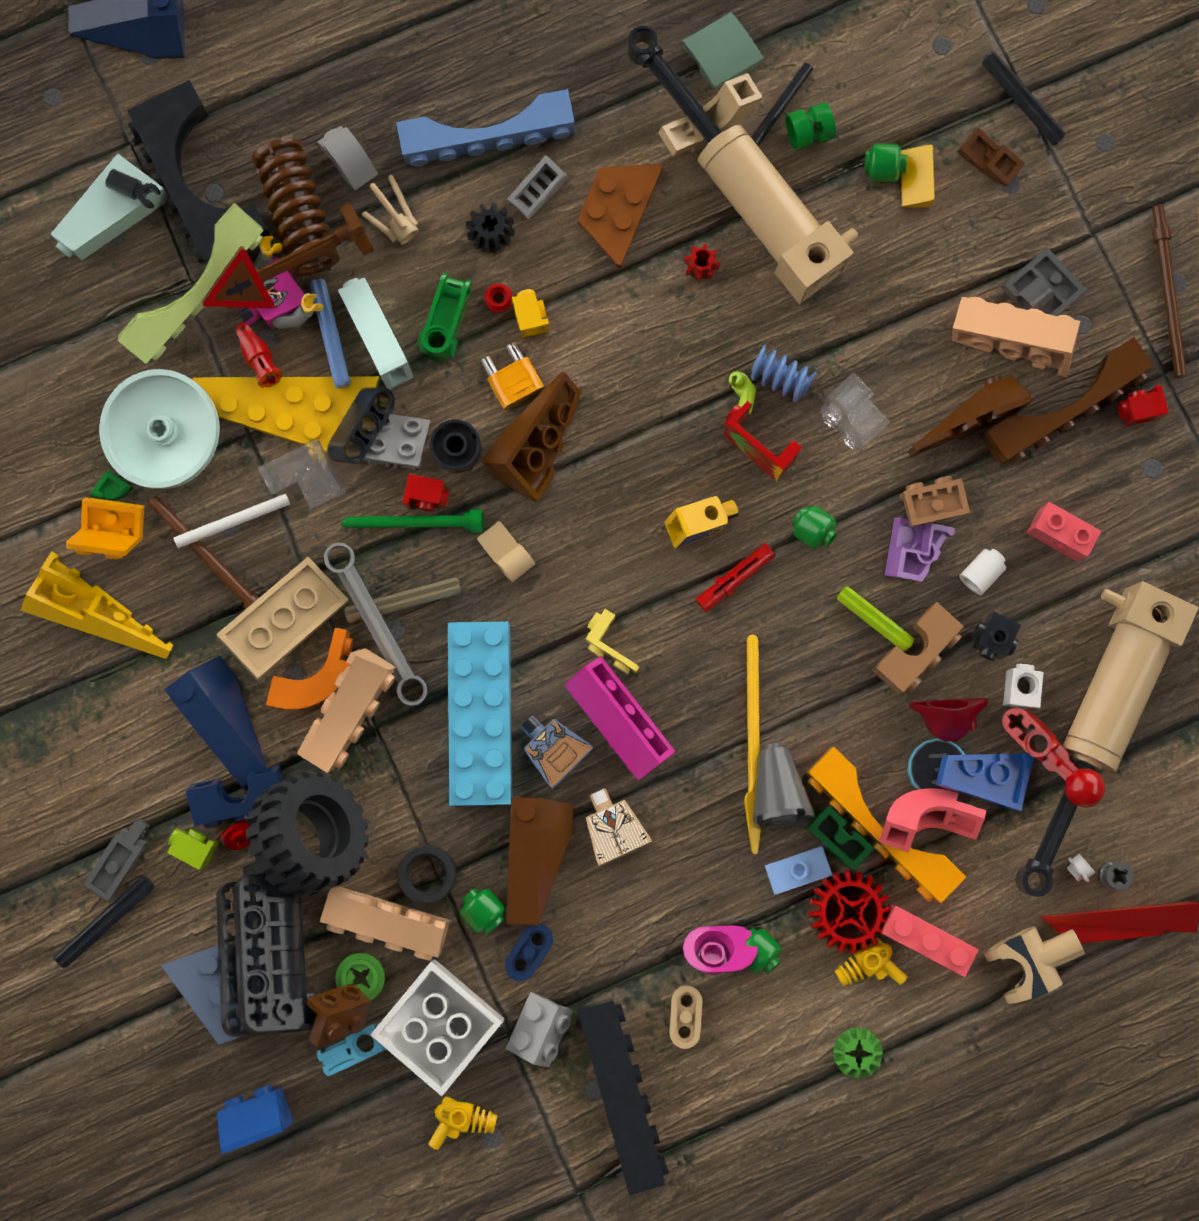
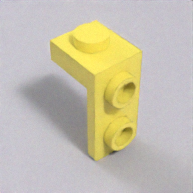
M607 609L602 614L596 612L587 626L591 629L586 637V642L590 644L587 649L599 657L602 656L603 658L604 655L612 658L615 660L613 666L628 675L632 671L636 674L640 666L601 642V639L614 621L615 614Z

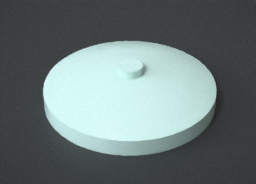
M153 369L132 375L114 389L102 410L99 434L102 449L107 460L121 476L143 487L169 489L193 480L207 467L218 445L220 425L218 413L211 397L197 382L175 371Z

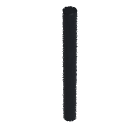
M805 62L751 136L757 146L766 137L813 71V67Z

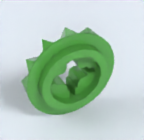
M355 953L345 958L336 972L337 988L354 983L356 975L352 967L359 972L366 971L369 968L370 971L366 976V980L370 988L363 983L355 986L370 1000L378 996L385 981V971L380 961L367 953Z
M851 1028L844 1031L837 1038L833 1049V1056L836 1065L844 1074L859 1079L871 1076L880 1067L883 1051L879 1039L871 1031L864 1028ZM858 1040L862 1050L871 1053V1055L861 1057L859 1066L854 1056L845 1054L846 1052L856 1050Z

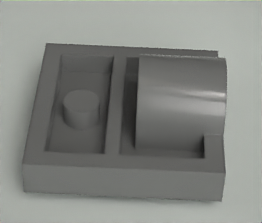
M1048 248L1043 250L1002 287L1020 309H1038L1045 314L1059 316L1087 291Z

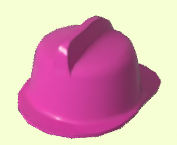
M706 926L699 927L689 933L684 941L683 951L686 960L692 967L708 975H719L723 972L743 970L751 965L757 956L758 945L757 947L745 945L746 940L752 933L743 927Z

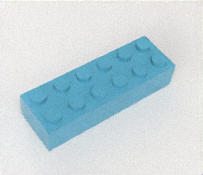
M508 621L448 623L449 806L511 805L510 624Z

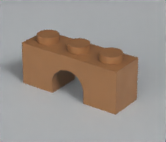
M936 602L912 626L923 640L921 653L917 656H910L895 646L872 671L898 695L905 691L911 693L922 681L918 676L925 669L931 671L942 659L938 654L945 647L951 649L962 636L958 632L964 626Z

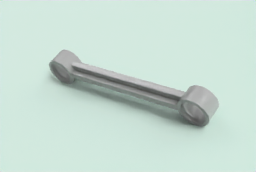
M344 543L330 545L324 553L325 565L329 570L338 573L384 659L396 667L393 675L398 682L397 695L404 704L411 706L420 704L427 695V685L421 677L413 674L354 566L355 554L353 550ZM342 547L348 550L350 562L344 569H336L329 564L328 555L332 549ZM409 679H416L423 684V694L418 700H407L401 693L402 685Z

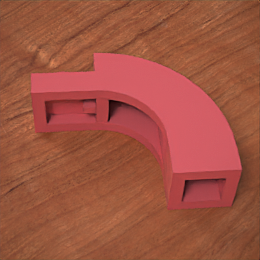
M930 788L914 790L902 795L892 804L879 843L909 852L915 834L926 828H940L976 840L985 819L986 810L957 801V792Z

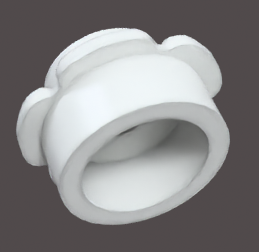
M1080 854L1073 859L1069 857L1068 860L1071 863L1067 867L1069 872L1078 882L1082 879L1089 882V877L1095 874L1092 867Z

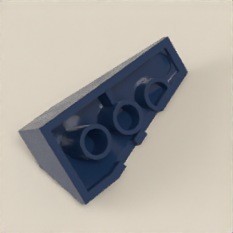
M94 0L68 6L70 36L99 44L107 43L129 52L133 50L155 59L185 58L183 0Z
M218 656L188 671L164 690L240 786L244 787L247 785L246 777L250 771L267 768L249 717L250 713L241 692L242 688L239 679L224 659Z

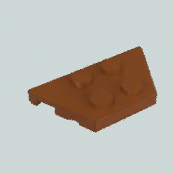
M661 164L599 168L577 219L578 225L586 234H589L594 239L595 244L601 250L603 249L617 268L621 269L663 171V165Z

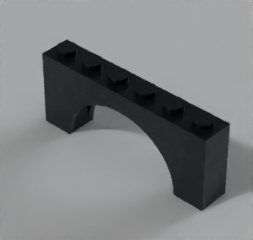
M188 80L127 110L132 120L127 124L135 139H142L145 146L141 147L140 150L148 164L154 163L157 171L153 172L157 183L161 187L167 188L170 195L165 198L173 213H180L183 220L178 222L186 238L192 237L195 246L191 247L196 259L199 263L205 262L207 265L214 244L215 224L228 209L218 208L200 200L187 188L181 168L184 143L191 130L201 120L209 116L191 81ZM254 204L241 208L262 227L263 232L260 234L262 237L271 236Z

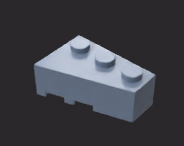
M218 945L161 965L218 1045L239 1038L227 1035L221 1025ZM229 955L228 961H231L234 964L232 955ZM235 964L234 972L229 973V977L237 975V972L235 973ZM233 981L229 987L230 995L235 999H238L237 981ZM238 1004L230 1005V1009L236 1008V1018L231 1019V1025H235L238 1031V1027L242 1025L241 1020L237 1017V1009L239 1007Z

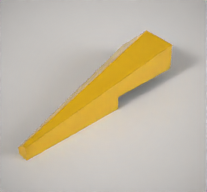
M52 551L42 565L38 577L27 592L20 611L167 659L173 647V644L170 642L165 644L153 635V629L146 624L143 627L131 617L132 612L97 585L92 587L80 578V572L77 569L72 568L70 570L59 561V555Z

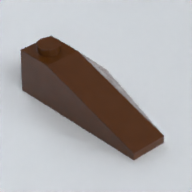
M561 372L501 433L481 461L498 481L536 502L539 501L553 479L556 469L552 468L557 452H562L564 443L561 442L565 427L571 424L581 393L565 372Z
M1001 375L992 377L984 382V387L913 445L908 451L910 457L999 423L1011 415H1019L1033 400L1030 394L1012 375L1003 379Z
M512 797L507 925L538 926L572 837V804L543 798Z

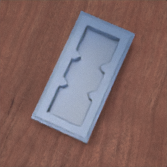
M822 846L764 865L774 895L832 876Z

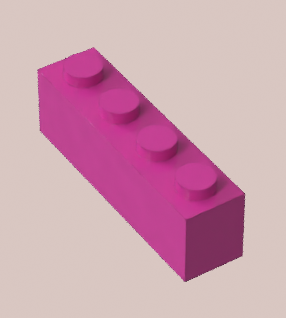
M602 656L586 665L564 684L572 697L578 702L592 723L595 724L638 781L676 752Z

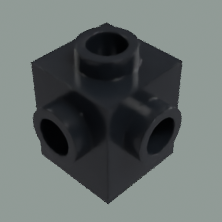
M992 612L987 615L984 623L980 621L972 635L976 640L972 647L979 650L978 654L981 657L990 661L1001 660L1007 655L1011 656L1019 642L1015 637L1021 624L996 612Z

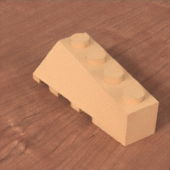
M962 297L953 325L952 341L988 353L996 349L999 350V353L1004 358L1013 361L1018 358H1024L1033 362L1032 367L1044 370L1046 365L1058 369L1057 375L1067 378L1080 321L1074 320L1067 315L1054 316L1045 314L1038 309L1024 310L1015 308L1009 303L995 304L986 302L979 297Z
M366 648L350 653L346 662L351 664V666H348L343 673L341 672L334 683L339 688L336 693L333 692L325 700L321 707V713L324 714L322 720L317 718L313 722L297 752L298 755L326 773L335 768L340 769L349 756V753L346 752L351 742L355 744L364 731V728L361 726L366 717L371 718L380 704V702L376 701L382 691L387 692L395 679L392 673L396 667Z
M335 886L329 890L320 922L327 924L326 929L339 934H344L345 930L355 932V938L358 940L373 943L374 939L386 942L384 947L402 952L404 947L414 950L415 957L431 961L433 956L438 958L441 955L451 920Z

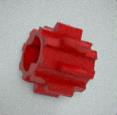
M705 243L702 248L691 246V254L685 256L683 261L684 264L688 265L686 275H694L697 277L698 283L701 281V278L712 280L713 271L719 270L720 263L715 259L718 253L717 250H708ZM703 259L707 261L706 267L696 265L697 260Z

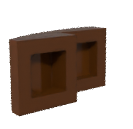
M979 127L970 134L957 151L975 168L1005 187L1008 186L1025 164L1006 145L999 147Z

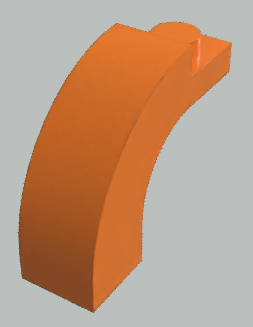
M334 629L327 660L323 668L314 676L304 680H291L273 676L266 705L288 711H305L322 706L333 692L336 693L339 688L334 683L339 674L343 673L348 666H351V664L344 661L345 656H349L352 651L353 639L350 638L351 633L344 629Z

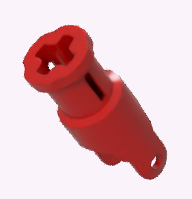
M239 324L236 328V333L240 339L242 355L248 367L255 371L258 385L261 388H269L280 382L283 374L279 368L275 367L272 361V353L267 344L253 333L248 324Z

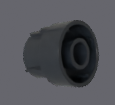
M452 419L441 423L435 428L430 438V451L434 461L440 468L450 473H462L471 471L477 464L481 456L482 444L477 430L470 423L459 419ZM453 440H461L464 443L463 449L458 453H452L448 450V445Z

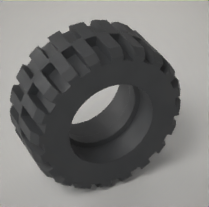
M304 771L300 774L296 773L268 787L262 792L261 796L256 798L252 804L253 810L248 815L247 823L250 824V828L246 829V837L251 843V846L248 847L251 857L254 856L257 861L255 866L260 873L264 872L267 875L265 879L273 886L278 884V889L287 894L293 892L295 896H313L348 881L350 877L359 871L360 864L364 862L367 851L364 848L368 847L369 835H366L365 830L368 829L367 819H363L361 812L364 810L361 804L355 802V795L350 789L345 790L343 788L344 784L336 778L330 780L331 776L322 772ZM297 811L304 814L317 830L320 841L318 856L311 853L305 847L298 835L296 827Z

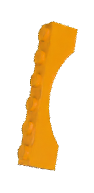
M835 747L829 748L805 773L810 778L807 783L818 794L824 792L831 799L829 805L839 815L842 816L846 813L853 820L851 827L863 838L868 835L875 842L873 845L875 851L884 859L889 856L897 864L894 869L905 880L908 881L910 878L919 885L916 889L917 892L929 903L932 900L942 903L966 878L945 855L926 853L911 847L909 852L879 843L883 828L871 815L862 798L857 781L856 768Z

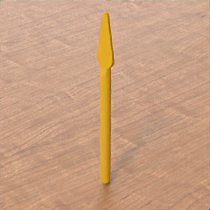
M752 634L746 640L748 792L744 797L751 851L752 854H757L761 829L754 827L753 815L760 752L758 637Z

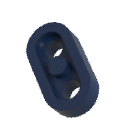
M546 925L529 926L507 957L505 969L513 980L525 981L529 979L553 944V934ZM536 933H540L544 937V942L540 945L535 944L532 940L533 935ZM518 959L526 961L527 967L524 970L516 968L515 962Z

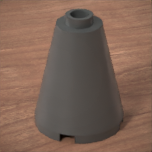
M781 743L765 745L764 750L759 752L753 815L754 827L763 829V824H771L772 829H783L805 824L806 817L813 821L814 811L789 748L782 747Z

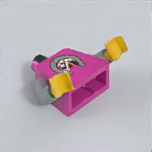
M266 236L260 240L259 247L261 251L253 263L256 269L279 260L277 256L273 258L272 254L281 252L282 245L281 243H276L271 248L270 242L273 236ZM286 271L264 282L275 304L274 308H242L237 313L244 323L248 325L262 317L270 329L299 328L312 316L313 312L322 311L323 304H313L318 294H304L289 272Z

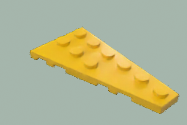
M379 376L349 377L350 385L338 389L335 387L332 377H282L276 385L269 388H261L257 383V377H202L192 379L211 397L219 419L328 453V443L359 391L365 387H378L380 382Z

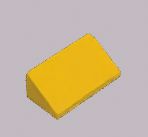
M933 145L901 150V155H907L906 173H901L902 208L931 207L935 200Z

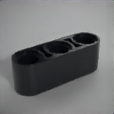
M365 387L359 391L328 443L327 452L333 461L357 464L365 458L395 406V396L390 389Z

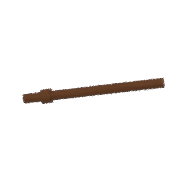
M1156 205L1152 207L1155 227L1152 230L1153 242L1157 243L1175 378H1182L1187 376L1169 247L1171 231L1170 227L1166 225L1164 205Z
M154 496L149 500L148 504L178 535L191 531L158 496ZM200 540L188 545L244 603L243 607L245 609L259 599L256 594L252 595Z

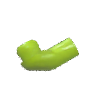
M733 372L729 376V384L740 397L738 404L740 407L746 401L752 404L748 414L751 415L756 387L745 373Z

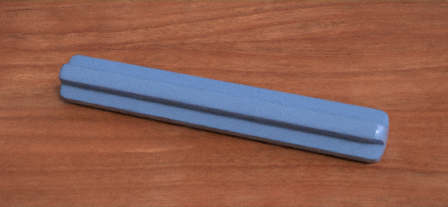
M324 279L312 280L310 282L312 294H318V297L314 299V304H323V310L317 312V317L334 385L338 389L348 387L350 379L327 285Z

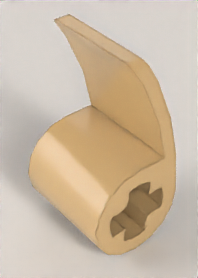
M500 521L495 523L477 539L512 583L535 565L528 552L521 544L515 541Z

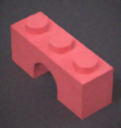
M889 905L891 911L890 913H885L883 917L887 919V922L885 924L881 923L879 926L882 929V934L946 969L966 977L979 949L896 905Z

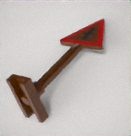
M351 203L340 208L345 223L344 226L335 229L334 233L260 269L255 268L244 246H240L203 298V306L272 309L275 307V304L264 285L265 281L339 245L343 247L353 241L363 256L373 252V246Z

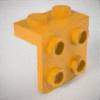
M85 497L82 500L81 529L66 541V548L75 550V553L80 555L99 553L105 554V557L109 559L123 558L143 540L144 505Z

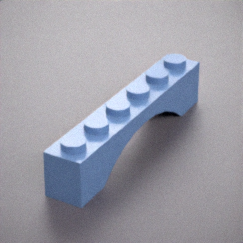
M568 89L540 94L530 106L517 116L486 128H453L439 124L427 117L396 122L405 165L413 167L424 166L429 161L434 160L451 161L457 156L465 154L477 156L491 149L508 150L513 145L522 143L534 145L548 138L565 139L570 134L575 133V121Z

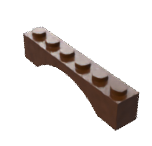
M1133 337L1101 360L1098 373L1090 388L1074 404L1046 415H1011L987 430L981 438L1000 466L1008 461L1011 465H1014L1027 456L1025 450L1031 446H1034L1036 450L1051 441L1049 435L1056 430L1060 434L1064 433L1076 424L1074 419L1081 414L1084 418H1087L1100 409L1098 404L1103 400L1107 399L1110 403L1124 394L1123 387L1130 383L1135 387L1149 378L1146 373L1154 365L1135 337Z

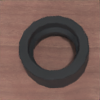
M427 845L416 847L404 856L399 864L397 877L399 887L405 896L417 903L430 904L436 903L448 896L455 886L457 872L455 863L447 852L439 847ZM426 856L436 858L441 862L445 870L443 884L439 889L430 893L420 892L414 888L409 877L410 868L413 863L419 858Z

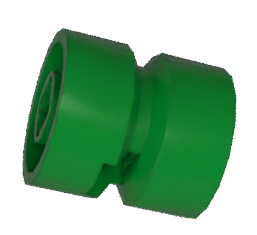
M827 102L810 106L808 112L800 109L785 116L788 137L795 151L812 146L814 140L818 143H823L836 138V124Z

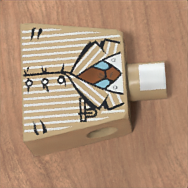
M606 788L590 795L596 813L587 816L586 821L598 865L652 842L625 800L613 805Z

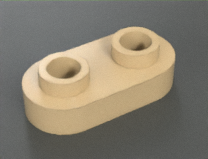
M682 985L673 992L671 997L669 1035L674 1045L682 1049H688L696 1045L700 1038L702 996L695 987ZM684 995L692 997V1003L689 1006L681 1004V998ZM682 1026L690 1028V1034L687 1037L679 1035V1029Z

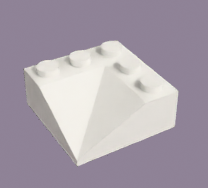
M434 959L371 1033V1036L438 1094L443 1096L502 1024L504 1018Z

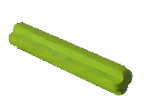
M846 586L838 594L837 600L902 651H907L912 646L914 638L851 588Z

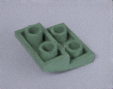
M732 12L682 40L684 49L699 65L700 74L715 91L721 88L724 82L739 77L764 63V59L755 43Z

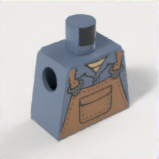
M532 715L520 727L532 740L525 746V752L552 789L593 750L589 743L555 719L544 727Z

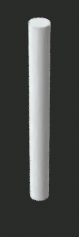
M283 494L176 536L173 539L179 549L288 506L290 502L287 495Z

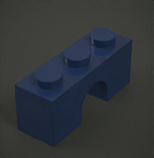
M280 765L250 771L246 777L248 794L241 798L229 796L223 789L221 778L191 784L186 790V795L194 826L203 824L204 828H210L222 824V820L233 818L234 821L248 819L249 812L253 810L252 804L256 798L261 796L262 792L268 787L283 780Z

